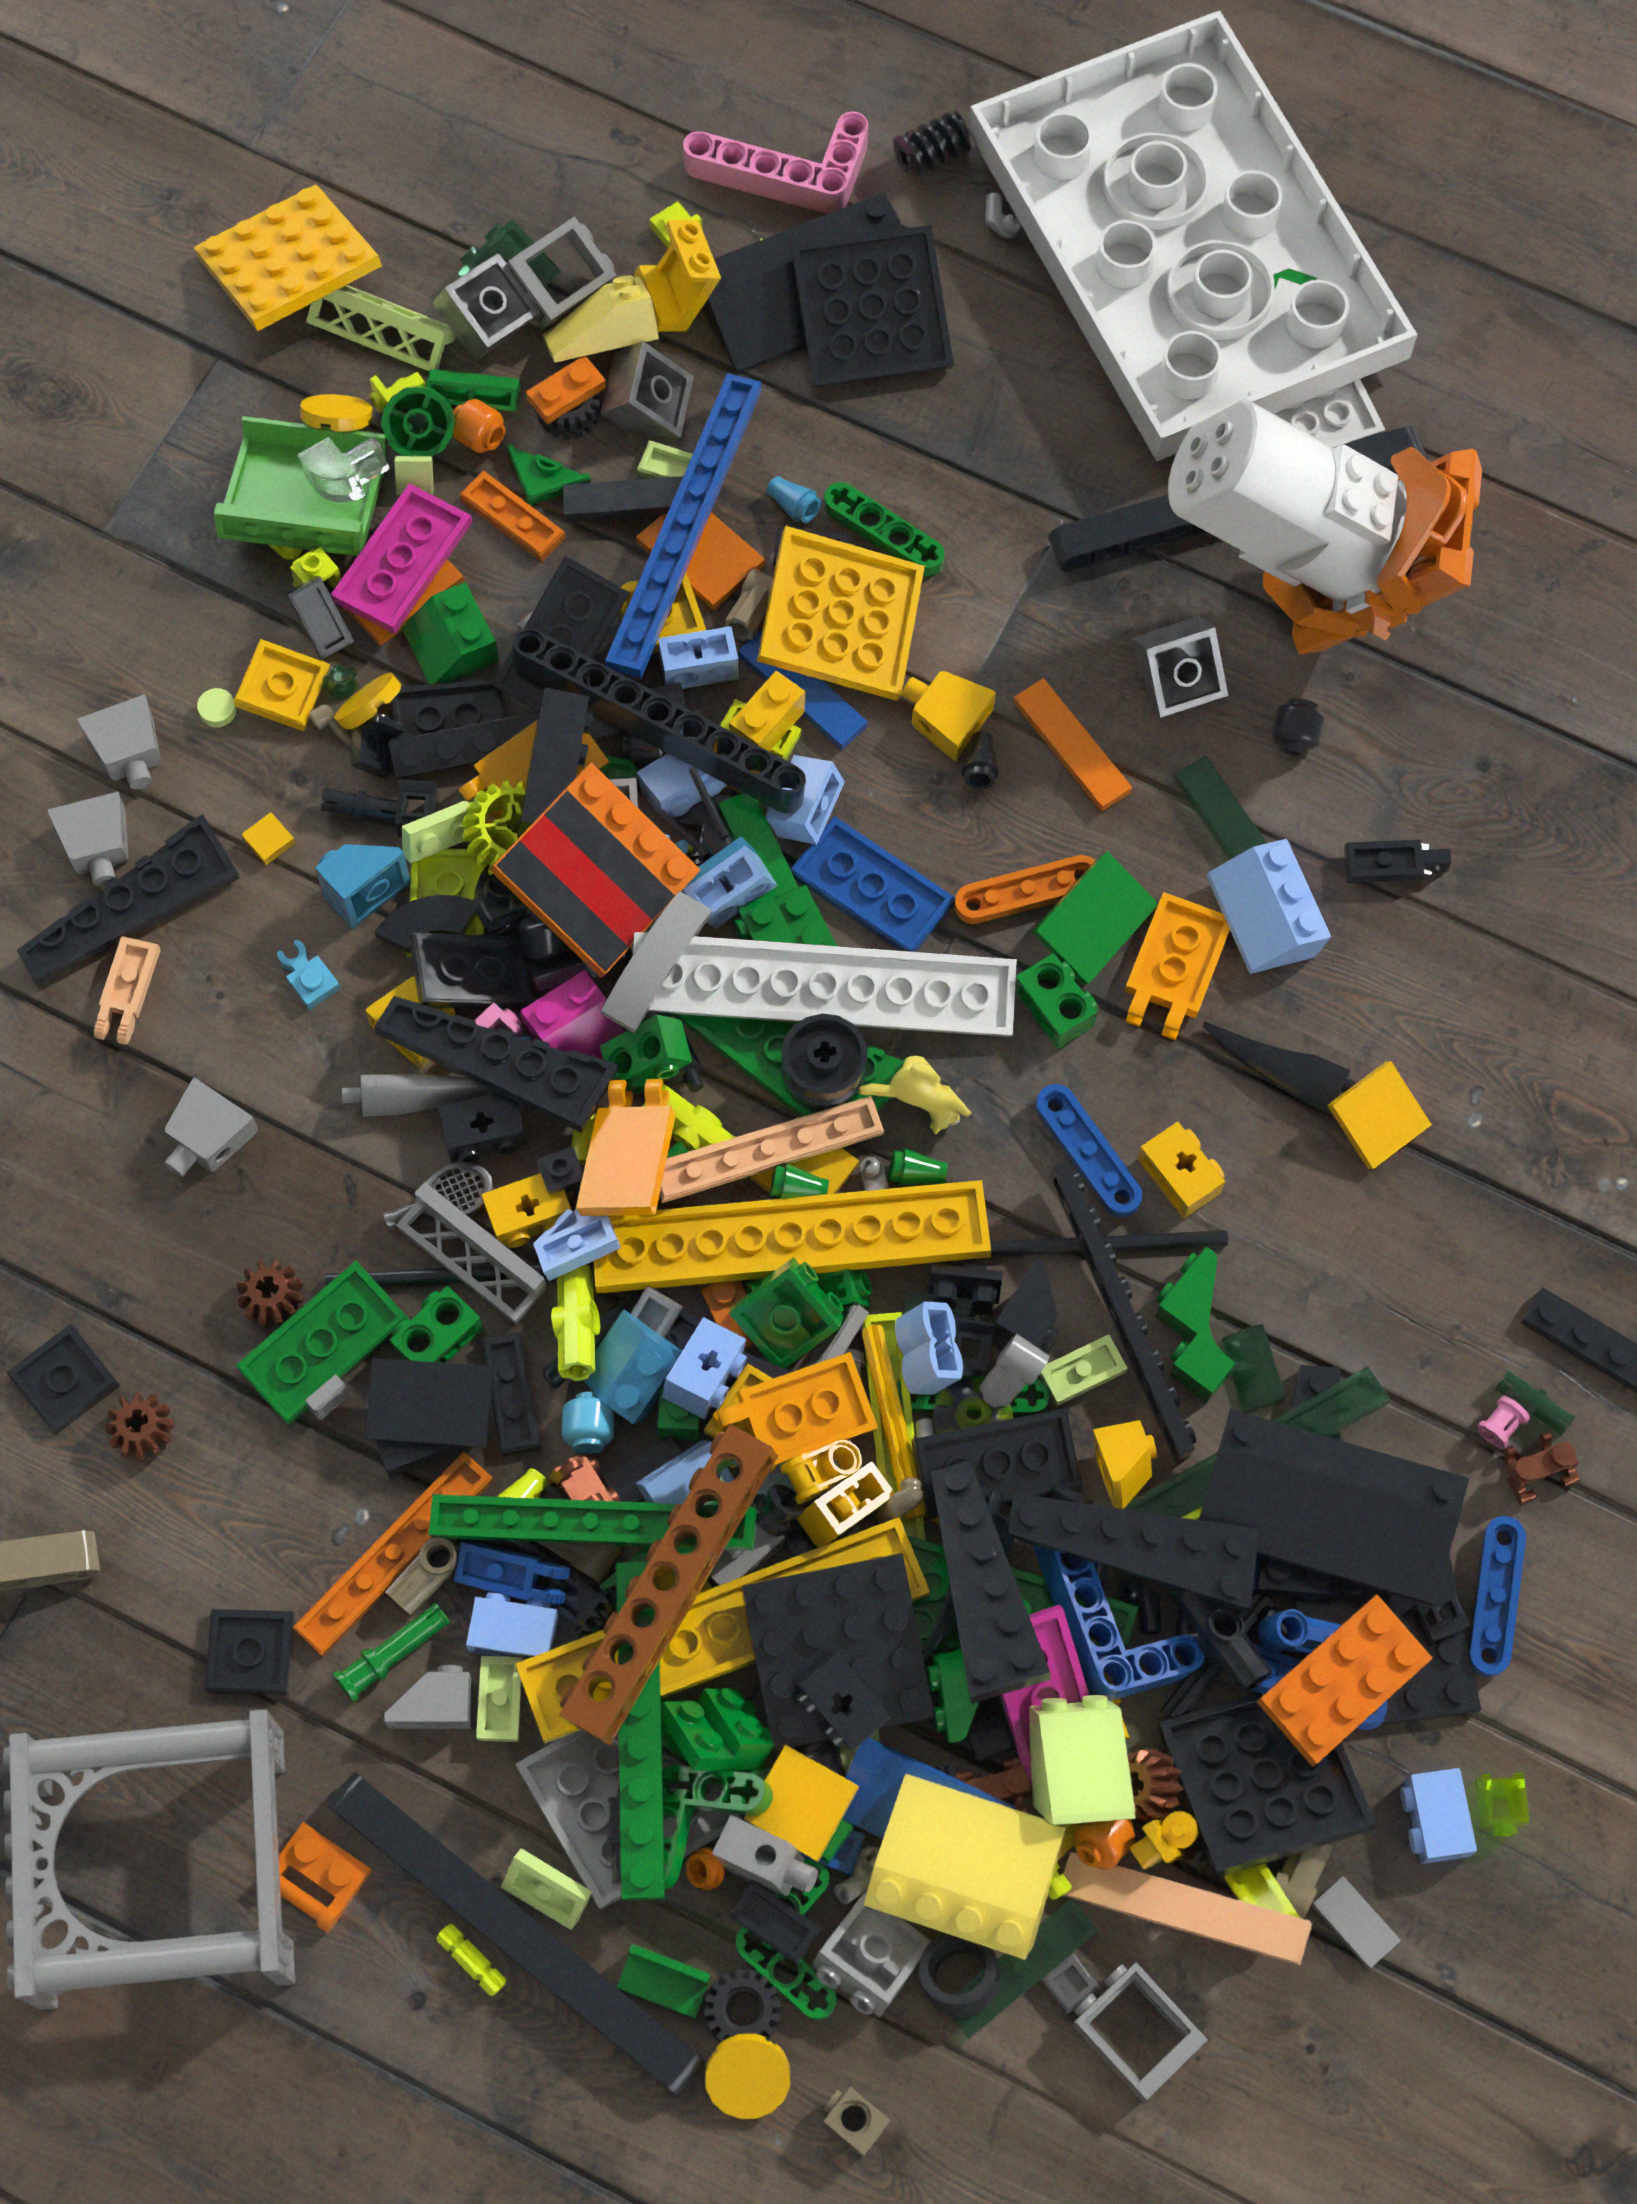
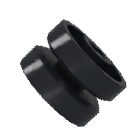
M821 1013L805 1017L791 1028L784 1039L781 1075L785 1090L797 1104L808 1110L818 1112L856 1100L859 1095V1088L864 1086L868 1051L864 1036L853 1023L838 1015Z

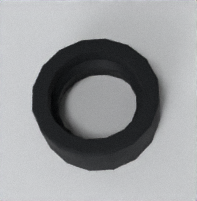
M944 1933L930 1942L920 1957L918 1975L925 1995L937 2011L947 2016L968 2018L982 2013L994 2003L1001 1990L1002 1971L992 1948ZM959 1953H972L978 1956L983 1962L985 1973L977 1987L961 1995H949L939 1988L936 1981V1972L946 1959Z

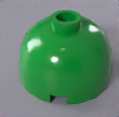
M420 385L403 388L394 394L383 410L381 421L385 437L394 451L402 456L433 457L445 449L453 436L455 424L452 407L445 397L433 388Z

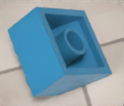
M344 844L338 850L327 852L315 867L324 899L352 929L408 887L411 882L404 852L399 847Z
M623 1310L595 1351V1372L589 1376V1379L583 1381L611 1409L632 1424L640 1423L646 1420L659 1401L660 1389H664L665 1379L682 1351L629 1312Z

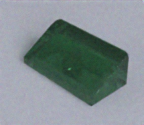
M1254 1325L1221 1338L1226 1356L1236 1363L1231 1374L1243 1413L1281 1405L1285 1399V1393L1264 1325Z

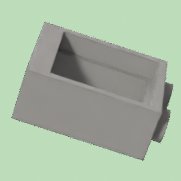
M575 216L507 262V266L541 313L534 319L542 330H545L570 313L602 286L610 284L617 276L609 257L598 250L593 243V237L589 229L585 225L580 224ZM567 237L596 279L557 305L527 263Z
M1137 1963L1128 1970L1121 1964L1104 1981L1109 1989L1099 1999L1091 1993L1074 2010L1079 2018L1072 2024V2027L1143 2103L1208 2039ZM1131 1982L1183 2037L1141 2080L1089 2024Z

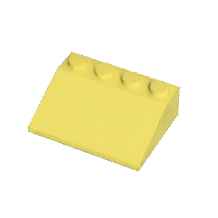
M906 1774L874 1865L864 1906L1025 1960L1034 1945L1067 1826L1061 1824L1052 1825L1046 1819Z

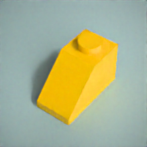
M1140 1420L1093 1429L1095 1460L1113 1508L1124 1509L1152 1477L1151 1459L1157 1458L1156 1446L1153 1436H1146Z

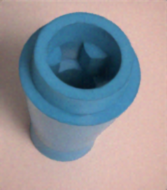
M780 476L774 477L768 484L767 495L772 497L795 522L808 523L817 515L821 506V500L817 497L814 490L784 480Z

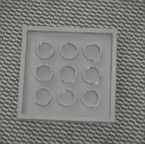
M580 1730L557 1739L518 1762L515 1766L582 1883L587 1889L592 1891L591 1898L598 1910L601 1911L621 1898V1883L618 1885L612 1884L611 1846H607V1836H611L608 1798L620 1796L619 1731L611 1745L608 1746ZM662 1749V1770L674 1765L686 1766ZM680 1780L677 1784H671L670 1791L673 1793L676 1789H687L693 1793V1786H688ZM710 1783L705 1790L706 1800H716L721 1795L722 1790ZM693 1810L683 1860L690 1857L697 1849L704 1848L718 1840L730 1815L742 1820L740 1815ZM668 1817L663 1821L664 1838L670 1837L676 1830L677 1822L674 1817ZM664 1847V1850L670 1852V1849Z

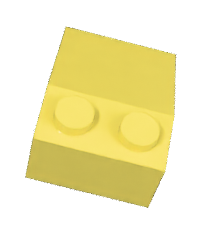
M631 275L615 278L613 283L602 286L543 334V339L554 363L626 347L642 341L648 342L659 339L652 299L639 277L634 278Z

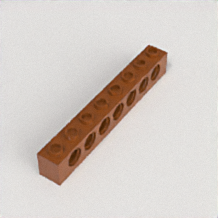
M731 1424L725 1433L719 1432L713 1440L709 1450L711 1454L710 1459L704 1469L700 1467L693 1474L688 1489L691 1491L683 1505L678 1503L672 1510L667 1521V1525L670 1526L662 1540L657 1539L650 1547L646 1556V1561L649 1563L641 1576L636 1575L629 1583L625 1592L627 1600L619 1613L615 1611L609 1617L603 1633L606 1635L598 1649L593 1648L588 1653L582 1665V1670L585 1672L576 1686L571 1685L567 1689L561 1700L560 1707L563 1709L559 1715L563 1719L608 1746L613 1742L778 1458L772 1446ZM737 1466L740 1468L739 1475L735 1480L731 1482L720 1481L721 1473L726 1467ZM715 1501L719 1504L718 1511L714 1516L710 1518H701L699 1516L700 1509L705 1503ZM688 1537L697 1538V1547L692 1553L686 1555L679 1553L678 1549L682 1540ZM666 1573L676 1574V1582L671 1589L667 1591L658 1590L657 1584L661 1576ZM646 1609L655 1611V1618L649 1626L644 1628L637 1627L636 1619L640 1612ZM627 1645L633 1646L631 1660L625 1664H616L615 1654L618 1649ZM610 1682L612 1685L610 1696L604 1701H595L593 1697L595 1688L600 1683Z

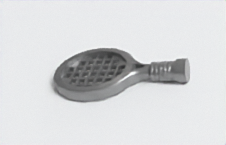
M456 1162L445 1165L435 1171L426 1181L434 1190H436V1186L441 1185L442 1189L436 1191L438 1193L444 1192L445 1195L443 1197L447 1198L450 1203L457 1202L458 1206L456 1207L469 1218L484 1208L481 1194L494 1190L492 1176L485 1167L474 1162ZM452 1173L453 1176L448 1178L447 1175ZM469 1173L471 1177L465 1178L464 1174ZM462 1176L463 1180L458 1182L457 1177ZM480 1177L481 1180L476 1182L474 1178ZM455 1179L456 1183L451 1185L450 1180ZM472 1179L474 1183L468 1185L467 1181ZM448 1182L449 1186L444 1187L443 1183ZM465 1182L466 1187L461 1188L460 1184ZM483 1183L484 1187L479 1189L477 1185ZM458 1185L459 1190L454 1191L453 1187ZM475 1186L477 1190L472 1192L470 1188ZM451 1188L452 1193L447 1194L445 1190ZM468 1189L470 1193L464 1195L463 1191ZM461 1192L462 1196L457 1198L456 1194ZM479 1193L480 1197L474 1198L473 1195ZM454 1195L455 1199L450 1201L449 1197ZM471 1196L473 1200L467 1201L466 1198ZM464 1199L466 1203L460 1205L459 1201ZM415 1203L382 1213L388 1230L396 1228V1224ZM467 1206L468 1209L463 1210L462 1207ZM423 1211V1212L421 1213V1214L429 1215V1214H428L427 1212H425V1211Z

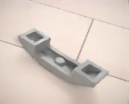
M679 891L656 920L634 953L605 1002L601 1014L634 1033L654 1003L656 994L693 937L699 934L713 910Z

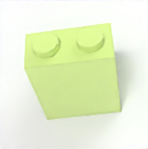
M1103 1695L1084 1696L1081 1703H1067L1066 1699L1048 1698L1043 1699L1040 1706H1029L1032 1806L1052 1825L1134 1819L1135 1808L1121 1709L1110 1700L1107 1701V1697Z

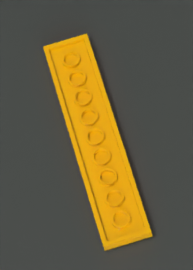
M982 1180L662 1209L656 1210L655 1215L609 1216L621 1248L594 1260L596 1293L598 1294L646 1289L647 1286L663 1288L766 1278L793 1257L799 1264L807 1262L816 1273L837 1272L844 1269L859 1270L991 1257V1246Z
M900 1518L892 1519L699 1593L660 1659L661 1699L755 1663L740 1585L903 1553L912 1602L929 1596L930 1590ZM603 1630L515 1664L544 1744L581 1730L559 1715L563 1709L560 1707V1703L567 1689L571 1685L576 1686L585 1672L582 1670L583 1662L593 1648H599L606 1636ZM618 1651L615 1654L616 1664H618ZM610 1682L600 1683L595 1688L593 1694L595 1701H604L610 1696L612 1691Z

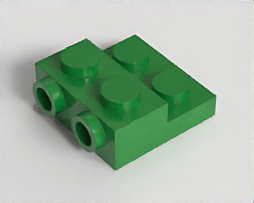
M806 885L775 898L771 893L737 908V919L734 920V926L741 940L837 946Z
M794 1257L763 1279L762 1284L732 1306L729 1311L730 1316L770 1363L784 1369L841 1327L844 1318L841 1314L844 1308L838 1297L832 1292L824 1294L816 1284L818 1276L815 1270L807 1262L799 1264Z
M703 1689L698 1701H664L661 1706V1721L693 1771L761 1770L774 1746L768 1727H763L755 1716L754 1703L749 1699H744L738 1689Z

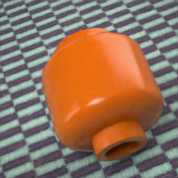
M477 399L469 400L454 409L455 424L453 437L456 441L477 453L494 450L499 446L505 435L504 420L499 411Z
M1131 1819L1080 1823L1073 1832V1843L1079 1859L1088 1866L1104 1870L1115 1867L1135 1842V1833Z

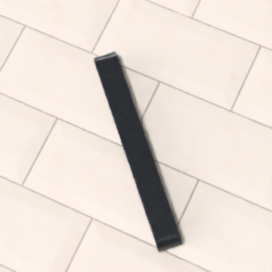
M532 628L523 629L514 635L512 640L513 668L520 676L543 688L589 696L587 711L594 712V715L778 812L793 813L801 808L804 801L806 775L798 766Z

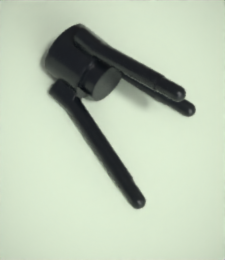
M691 767L689 773L713 822L712 825L702 831V842L700 843L664 810H660L658 815L697 851L701 859H704L708 856L713 857L734 842L735 839L728 830L715 800L710 798L696 768Z

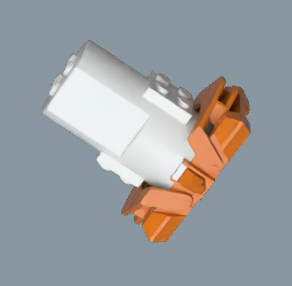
M1244 398L1190 428L1172 464L1168 482V498L1170 506L1177 516L1240 549V558L1264 570V590L1293 621L1292 638L1297 652L1304 655L1324 651L1354 637L1367 636V631L1386 641L1391 635L1387 630L1405 623L1407 615L1417 614L1421 611L1422 607L1471 585L1474 551L1470 546L1473 510L1479 504L1482 468L1477 451L1474 449L1451 452L1429 462L1418 450L1409 447L1391 456V464L1397 472L1395 474L1344 444L1335 448L1330 447Z

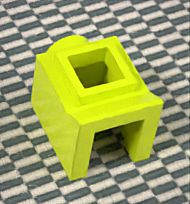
M321 547L316 550H310L292 562L293 565L290 566L294 587L317 575L321 577L323 582L326 580L333 589L341 581L339 568Z

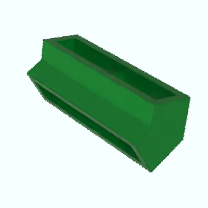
M430 369L426 387L433 388L443 395L450 405H463L469 400L477 399L497 410L516 411L518 409L520 397L519 378Z

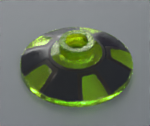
M961 1379L947 1386L936 1400L933 1410L934 1428L936 1433L939 1434L1013 1419L1011 1404L1007 1407L997 1406L994 1408L983 1400V1394L979 1389L983 1379ZM969 1408H977L981 1412V1417L977 1420H971L967 1417L966 1411Z

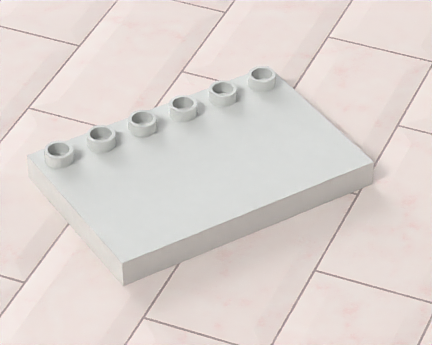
M1220 10L970 107V136L1156 461L1176 454L1192 426L1244 398L1275 414L1410 359L1417 338L1416 331ZM1290 268L1318 279L1300 285L1280 278L1275 288L1273 275Z

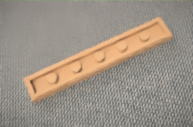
M872 1096L667 1158L659 1194L661 1202L665 1203L774 1169L776 1165L784 1166L786 1163H794L883 1135L884 1129Z
M1070 1852L1064 1874L1071 1883L1072 1888L1063 1895L1065 1897L1296 1965L1301 1964L1312 1926L1308 1920L1117 1865L1112 1869L1105 1870L1084 1864L1076 1853Z

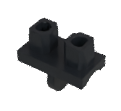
M972 1259L964 1260L963 1264L948 1262V1265L932 1263L928 1297H933V1302L947 1303L951 1310L955 1309L956 1300L972 1301V1312L976 1315L990 1316L994 1305L999 1304L1003 1271L988 1270L987 1266L972 1265Z

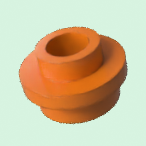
M710 1847L697 1849L688 1858L685 1866L689 1882L694 1887L703 1890H712L719 1887L724 1878V1866L712 1854L714 1849Z

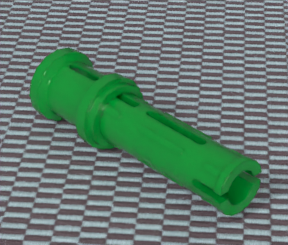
M433 1603L431 1607L374 1650L371 1648L362 1650L360 1652L361 1657L343 1671L336 1670L332 1673L340 1688L353 1703L358 1701V1695L377 1680L383 1682L387 1679L388 1669L450 1624L447 1616L442 1610L439 1611L440 1608L436 1603Z

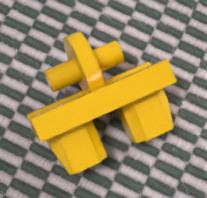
M1174 1812L1165 1819L1152 1820L1142 1827L1147 1836L1131 1846L1130 1850L1143 1869L1151 1868L1163 1859L1166 1864L1177 1861L1186 1855L1184 1848L1191 1846L1196 1841L1199 1834L1197 1822L1191 1814L1186 1812Z

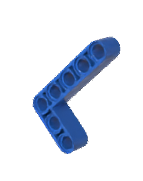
M1032 1545L1054 1606L1060 1605L1063 1607L1089 1695H1103L1107 1697V1701L1116 1700L1179 1682L1202 1665L1205 1654L1200 1650L1197 1639L1189 1635H1180L1125 1650L1094 1564L1076 1559L1070 1554H1060ZM1060 1556L1068 1560L1071 1569L1066 1568L1062 1564ZM1074 1594L1083 1599L1085 1608L1076 1602ZM1089 1633L1097 1637L1100 1647L1091 1642ZM1175 1652L1182 1656L1185 1665L1178 1662ZM1139 1662L1147 1666L1150 1675L1145 1674L1141 1670ZM1103 1672L1108 1673L1112 1677L1114 1686L1105 1680Z

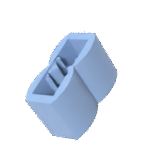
M923 1302L896 1320V1340L903 1354L902 1375L910 1394L933 1395L962 1377V1358L954 1342L956 1334L955 1320L947 1303Z

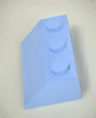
M1287 839L1254 846L1208 872L1206 875L1249 974L1315 958L1331 938Z

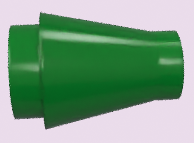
M903 1148L902 1151L894 1150L890 1159L888 1179L889 1181L897 1182L898 1186L945 1184L948 1165L947 1162L937 1161L906 1148Z
M788 1163L785 1164V1167L776 1165L770 1187V1196L787 1199L826 1195L829 1188V1179L820 1178Z

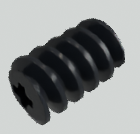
M953 111V114L947 112L941 116V119L934 118L929 122V125L921 124L917 131L911 129L905 133V137L898 135L893 139L894 153L900 167L906 173H909L910 168H912L917 175L923 174V162L930 170L936 167L934 157L940 163L945 164L948 161L946 151L953 158L959 157V145L964 152L968 153L971 151L969 130L964 119L957 111Z

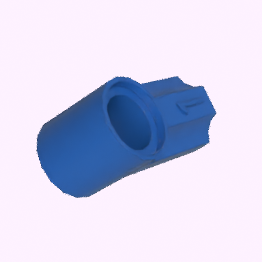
M1288 1609L1264 1618L1258 1628V1637L1261 1644L1272 1652L1285 1650L1309 1655L1341 1625L1306 1617L1297 1610ZM1281 1623L1286 1627L1287 1639L1281 1633Z

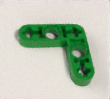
M678 1765L669 1766L662 1770L663 1821L668 1817H674L677 1822L675 1832L670 1837L664 1838V1847L670 1849V1852L664 1850V1864L666 1865L664 1871L665 1890L672 1887L679 1878L693 1810L747 1816L760 1815L770 1807L773 1800V1791L765 1780L752 1773L725 1770L693 1771L691 1767ZM680 1780L688 1786H693V1793L687 1789H676L673 1793L670 1791L671 1784H677ZM714 1780H721L723 1785L721 1795L714 1801H707L705 1797L707 1786ZM735 1788L740 1792H752L755 1788L759 1791L757 1797H751L747 1801L743 1797L735 1795Z
M806 1859L803 1863L816 1868L820 1872L818 1882L821 1885L817 1889L813 1886L808 1893H802V1898L808 1900L804 1906L801 1905L798 1898L791 1892L786 1897L772 1892L777 1898L790 1901L794 1909L803 1916L807 1914L825 1893L829 1883L828 1869L824 1864L811 1859ZM741 1927L736 1936V1949L740 1957L750 1967L757 1971L759 1975L767 1977L776 1990L808 2019L821 2021L833 2013L837 1999L835 1991L819 1981L815 1970L804 1960H801L797 1966V1978L792 1983H780L774 1977V1967L779 1961L788 1959L777 1953L771 1958L767 1968H762L759 1963L763 1962L765 1957L758 1950H753L751 1953L745 1951L747 1941L744 1938L745 1935L748 1933L752 1936L754 1935ZM762 1941L763 1947L771 1953L773 1948ZM806 1974L813 1979L807 1983V1987L811 1991L818 1994L823 1990L827 1993L825 2003L828 2007L824 2011L819 2007L814 2009V2011L809 2010L807 2006L810 2003V1999L804 1992L800 1991L798 1998H795L790 1993L801 1985Z

